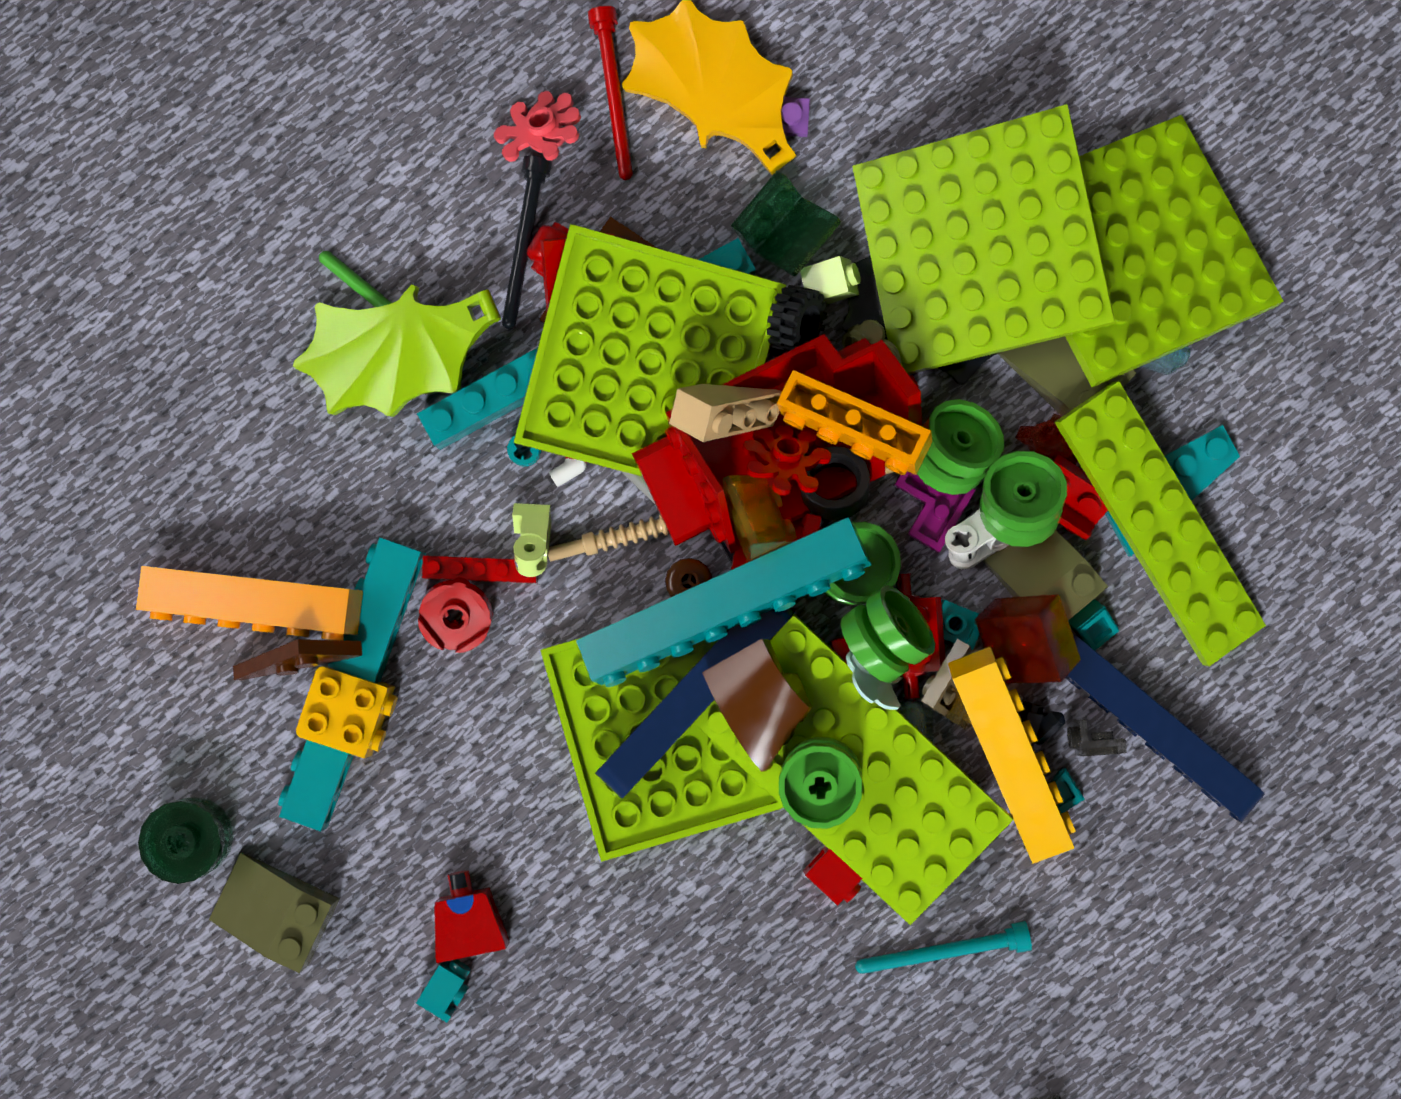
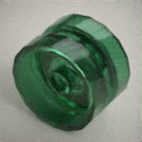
M193 796L166 803L151 812L141 826L138 846L140 857L149 872L162 881L181 884L195 881L221 866L231 851L234 836L231 821L223 808L210 799Z

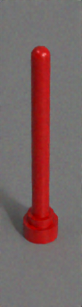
M599 6L588 11L589 26L591 29H594V34L598 35L619 177L622 180H629L633 175L612 35L615 32V26L618 24L616 8L613 6Z

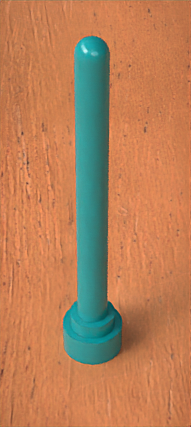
M1022 921L1011 923V928H1005L1004 933L859 959L855 964V968L858 973L865 974L1008 947L1009 951L1016 950L1017 953L1032 951V943L1027 923Z

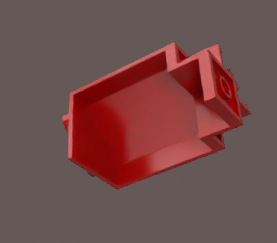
M823 334L722 384L723 386L774 389L782 392L794 370L922 426L921 391L883 340L871 345L865 337L837 351L826 335ZM672 409L665 412L668 424L670 422ZM780 411L774 425L767 427V429L771 430L775 440L774 433L778 426L791 428L793 437L796 439L802 431H809L815 435L818 432L807 426H804L803 430L787 424L783 421L784 416L781 415ZM669 424V428L665 429L666 437L632 453L675 546L710 529L718 544L724 542L730 553H733L811 512L803 503L800 488L795 479L789 481L792 485L791 491L784 496L773 491L774 477L753 478L749 476L746 471L749 461L758 460L755 456L744 454L743 443L748 440H754L752 437L754 431L702 442ZM816 435L815 445L809 447L807 456L816 448L839 446L851 449L852 446L841 441L834 445ZM872 456L871 460L863 458L869 469L870 482L886 475L885 461ZM825 468L814 476L819 481L818 489L815 492L825 499L837 500L856 490L857 481L855 475L845 468Z

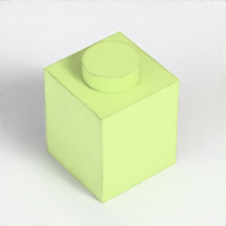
M838 256L800 268L804 288L819 291L825 297L823 301L827 305L859 295L857 284L861 282L860 273L856 264L852 263L850 259Z

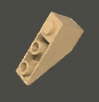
M710 384L678 388L669 424L702 442L771 427L779 415V408L776 403L782 392L774 389Z

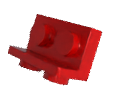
M1057 454L1052 461L1061 468L1067 480V497L1059 523L1070 533L1087 540L1092 535L1095 525L1108 509L1084 470L1060 454Z

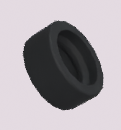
M825 447L824 449L831 453V461L828 464H818L815 468L806 471L807 475L814 477L818 472L829 467L845 468L855 475L857 481L856 490L847 498L829 500L817 495L816 492L805 493L800 489L803 503L811 513L821 516L822 519L838 521L850 518L858 513L868 500L870 473L867 463L862 457L854 454L847 447Z

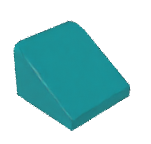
M1093 599L1067 621V624L1076 635L1093 650H1097L1120 631L1106 607L1096 599Z

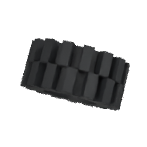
M788 285V287L781 289L782 294L778 293L776 295L777 303H772L770 310L773 311V314L768 316L767 320L768 323H771V326L767 328V335H771L768 341L773 345L772 348L789 352L819 337L820 331L825 330L826 325L822 324L823 320L827 319V313L823 312V310L827 307V304L823 301L825 297L819 291Z

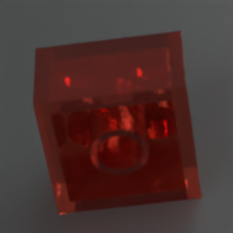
M1059 594L995 598L975 618L984 647H991L995 659L1004 658L1011 675L1010 679L1005 680L1006 683L1062 682L1081 660Z

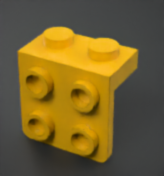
M325 666L319 667L315 671L296 727V734L300 738L364 759L370 757L374 751L379 752L383 745L386 731L381 730L385 716H392L398 696L393 695L395 686L384 682L374 683Z

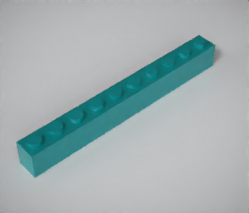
M739 238L698 259L755 276L756 268ZM538 347L417 413L433 445L441 450L522 406Z

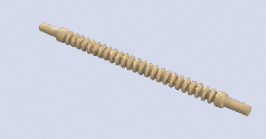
M885 467V474L893 473V471ZM659 515L657 520H654L651 516L648 522L640 519L637 525L629 522V527L624 528L620 524L618 530L610 527L609 532L604 533L601 529L598 535L589 532L582 534V539L549 547L548 557L551 562L582 553L591 556L598 554V549L601 548L604 551H608L609 546L617 549L619 543L627 546L630 540L637 544L639 538L647 541L650 535H653L654 538H658L659 533L667 536L668 530L661 515Z

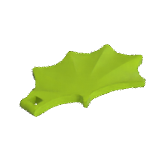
M412 284L399 300L380 307L355 310L333 307L319 302L314 307L316 330L313 341L307 350L294 360L293 367L310 375L323 390L328 414L337 415L347 408L365 405L379 410L386 416L394 417L410 400L422 394L434 392L453 394L461 390L462 370L467 351L490 325L501 320L490 291L488 289L480 291L460 302L446 306L421 304L418 300L419 287ZM480 305L484 316L476 320L471 308Z

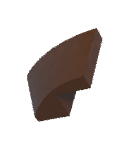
M760 639L702 673L732 732L761 772L771 769L773 766L771 762L782 746L788 744L795 734L796 726L804 721L812 709V705L798 673H783L770 640Z

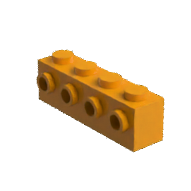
M794 370L776 403L781 415L784 416L783 421L801 430H803L804 426L818 431L816 435L828 443L836 445L838 441L850 445L852 446L851 452L864 459L871 460L872 456L886 461L885 467L901 475H905L907 471L917 475L932 444L931 430Z

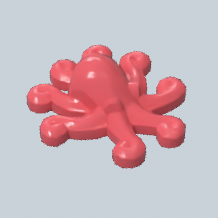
M549 91L541 92L538 95V102L529 112L524 102H517L512 105L510 114L516 126L502 125L494 132V138L499 144H504L509 139H515L502 149V155L506 161H516L519 157V151L527 147L543 153L546 160L552 161L558 157L560 152L558 147L562 146L564 142L571 144L578 140L579 133L573 125L580 121L581 115L579 109L573 107V98L569 93L559 95L555 103L554 97Z

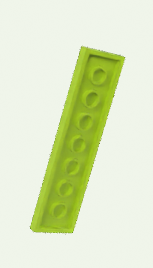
M1119 381L1110 383L1054 422L1202 665L1210 667L1266 626Z

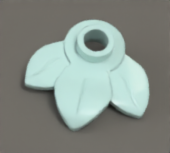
M850 650L846 655V662L853 672L852 681L858 693L869 703L876 702L885 709L898 710L901 705L893 691L892 685L898 683L901 677L891 683L878 680L858 662Z

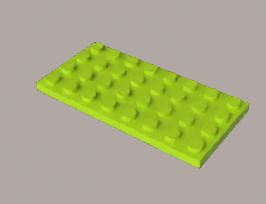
M794 614L771 638L770 643L783 673H798L812 709L804 721L796 726L795 734L788 744L783 745L771 762L773 764L771 769L764 772L759 770L732 732L715 700L693 723L782 806L783 804L779 796V775L788 752L799 742L812 737H831L846 744L857 756L862 769V798L857 809L845 822L831 828L805 827L862 878L864 883L911 925L1013 821V818L900 711L885 709L876 702L869 703L854 686L852 681L853 672L847 662ZM824 777L815 778L817 785L823 786L828 783H824Z

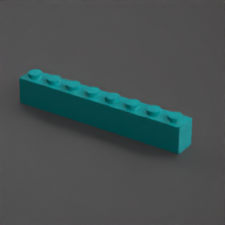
M848 517L576 640L591 681L606 687H613L626 681L625 675L636 670L646 672L660 665L659 660L672 655L675 658L690 653L694 650L693 645L705 639L707 642H714L725 637L728 634L726 630L739 624L741 627L753 625L762 619L761 614L773 609L775 612L789 609L796 604L795 599L809 594L810 597L820 595L831 588L829 584L842 578L844 581L854 580L865 573L864 568L872 564L855 525Z
M380 537L377 544L372 543L366 557V564H369L365 578L360 577L355 587V590L363 591L358 635H344V641H361L362 656L328 663L329 667L374 683L381 681L420 573L423 556H426V553ZM306 740L303 751L298 750L292 761L291 771L295 772L290 785H285L281 792L278 805L282 809L279 817L320 832L327 829L354 755Z

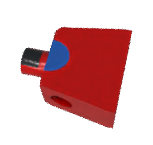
M469 870L448 874L451 895L439 897L434 905L436 963L506 949L510 943L509 937L490 888L473 890Z

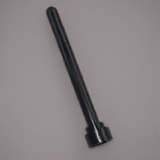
M526 155L522 163L521 172L524 173L523 179L527 182L502 318V325L506 329H513L516 326L528 260L527 249L531 243L540 186L545 183L546 178L550 177L552 161L538 156Z

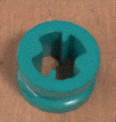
M513 436L507 446L510 459L515 464L523 467L536 463L540 457L541 450L530 448V452L533 454L530 458L525 460V457L522 456L521 459H518L515 456L518 448L516 443H513L515 438Z

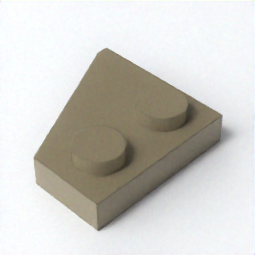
M959 639L955 641L936 676L932 675L925 683L922 691L924 697L921 700L928 707L950 721L957 712L962 700L952 679L948 663L967 656L971 651V646Z

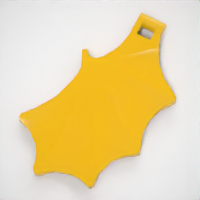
M682 0L668 16L652 22H630L629 30L635 42L636 55L629 75L622 82L625 92L640 94L666 103L687 117L697 128L701 148H707L708 140L714 135L724 136L743 144L755 154L771 175L775 174L796 157L795 152L786 141L781 117L784 97L793 77L792 70L789 67L773 64L762 57L751 44L743 21L722 22L712 20L701 13L691 0ZM774 144H777L781 150L769 159L765 151Z

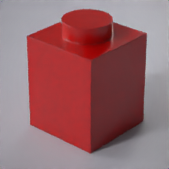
M826 846L803 870L805 876L837 906L843 900L847 903L852 900L862 887L859 882L863 878Z

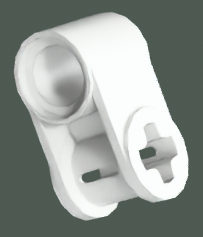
M980 509L972 516L949 529L945 536V544L949 550L950 562L959 569L975 567L990 555L1009 546L998 541L985 529L980 518Z

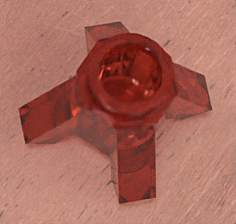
M1053 413L1050 420L1036 424V426H1020L1015 438L1028 445L1030 451L1049 457L1051 460L1056 455H1061L1073 464H1077L1078 460L1054 423L1062 416Z

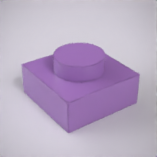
M784 97L781 117L785 136L807 137L810 99Z

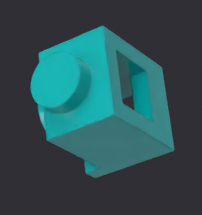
M941 600L944 641L954 644L959 639L970 645L971 650H973L986 616L947 600ZM953 616L958 617L961 621V626L956 631L949 627V620Z
M457 959L451 960V962H441L416 1004L447 1023L456 1010L450 1004L453 1003L458 1006L469 989V986L464 984V981L471 969Z

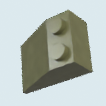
M1065 336L997 353L1061 416H1064L1114 381H1119L1124 388L1136 374L1134 370H1131L1095 387H1091Z
M1056 530L1042 543L1029 547L1009 545L983 560L1043 634H1053L1108 588L1086 559Z
M241 852L209 920L264 957L300 973L309 966L340 898Z

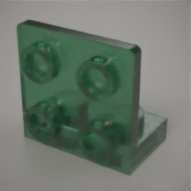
M776 171L731 224V228L752 252L790 275L797 276L840 225L841 221L836 215L803 198L787 176Z

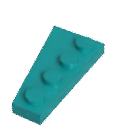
M1223 425L1164 455L1191 501L1240 457ZM1107 511L1105 515L1127 556H1132L1134 554L1133 550L1111 514Z

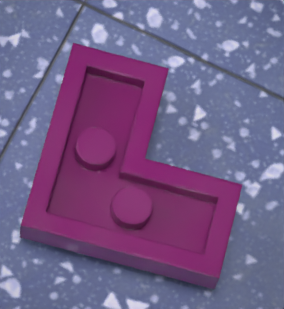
M908 471L905 475L900 474L893 485L924 503L907 535L937 553L941 551L945 544V536L948 530L956 525L976 490L972 489L968 493L957 495L938 492L925 484L918 475Z

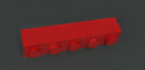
M423 556V579L454 580L456 578H464L468 581L538 584V576L526 577L517 571L515 559Z

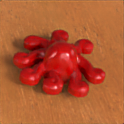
M778 426L774 433L775 440L771 430L767 428L754 430L752 436L754 440H748L743 443L744 454L755 456L758 460L749 461L746 469L749 476L753 478L774 477L773 491L784 496L791 491L792 485L789 482L791 479H795L799 488L805 493H814L818 489V479L808 476L806 471L815 468L818 464H828L831 461V453L827 449L816 448L807 456L809 447L815 445L816 435L814 433L802 431L796 439L793 437L791 428Z

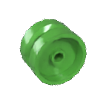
M957 399L945 401L938 405L922 426L931 430L932 444L917 475L925 484L938 492L951 495L968 493L979 485L990 466L1000 458L1004 450V435L999 423L987 410L973 402Z
M1015 451L1003 455L990 466L984 478L983 492L980 500V518L985 529L998 541L1010 546L1029 547L1042 543L1055 532L1060 522L1067 497V480L1061 468L1049 457L1034 451Z
M865 521L853 522L872 565L864 568L865 573L862 576L850 581H844L842 578L829 584L831 588L824 592L831 600L848 606L866 604L868 597L881 587L886 585L893 587L897 582L901 568L900 551L892 536L880 526Z
M888 585L881 587L868 597L866 605H858L842 617V633L849 649L858 662L871 675L882 682L891 683L909 671L910 664L920 663L935 651L936 644L927 621L908 597L894 587Z
M812 737L799 742L788 752L779 775V796L784 809L795 821L810 828L828 829L845 822L855 813L862 798V769L854 752L846 744L831 737ZM824 777V783H828L823 786L817 785L815 778Z

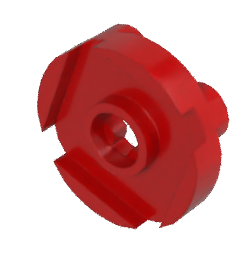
M456 578L454 580L442 581L431 587L423 597L418 617L420 632L426 641L437 649L456 650L455 653L470 651L479 646L487 636L493 619L491 604L484 592L477 586L470 584L467 579ZM449 609L460 610L463 613V623L459 624L456 620L449 622L447 620Z

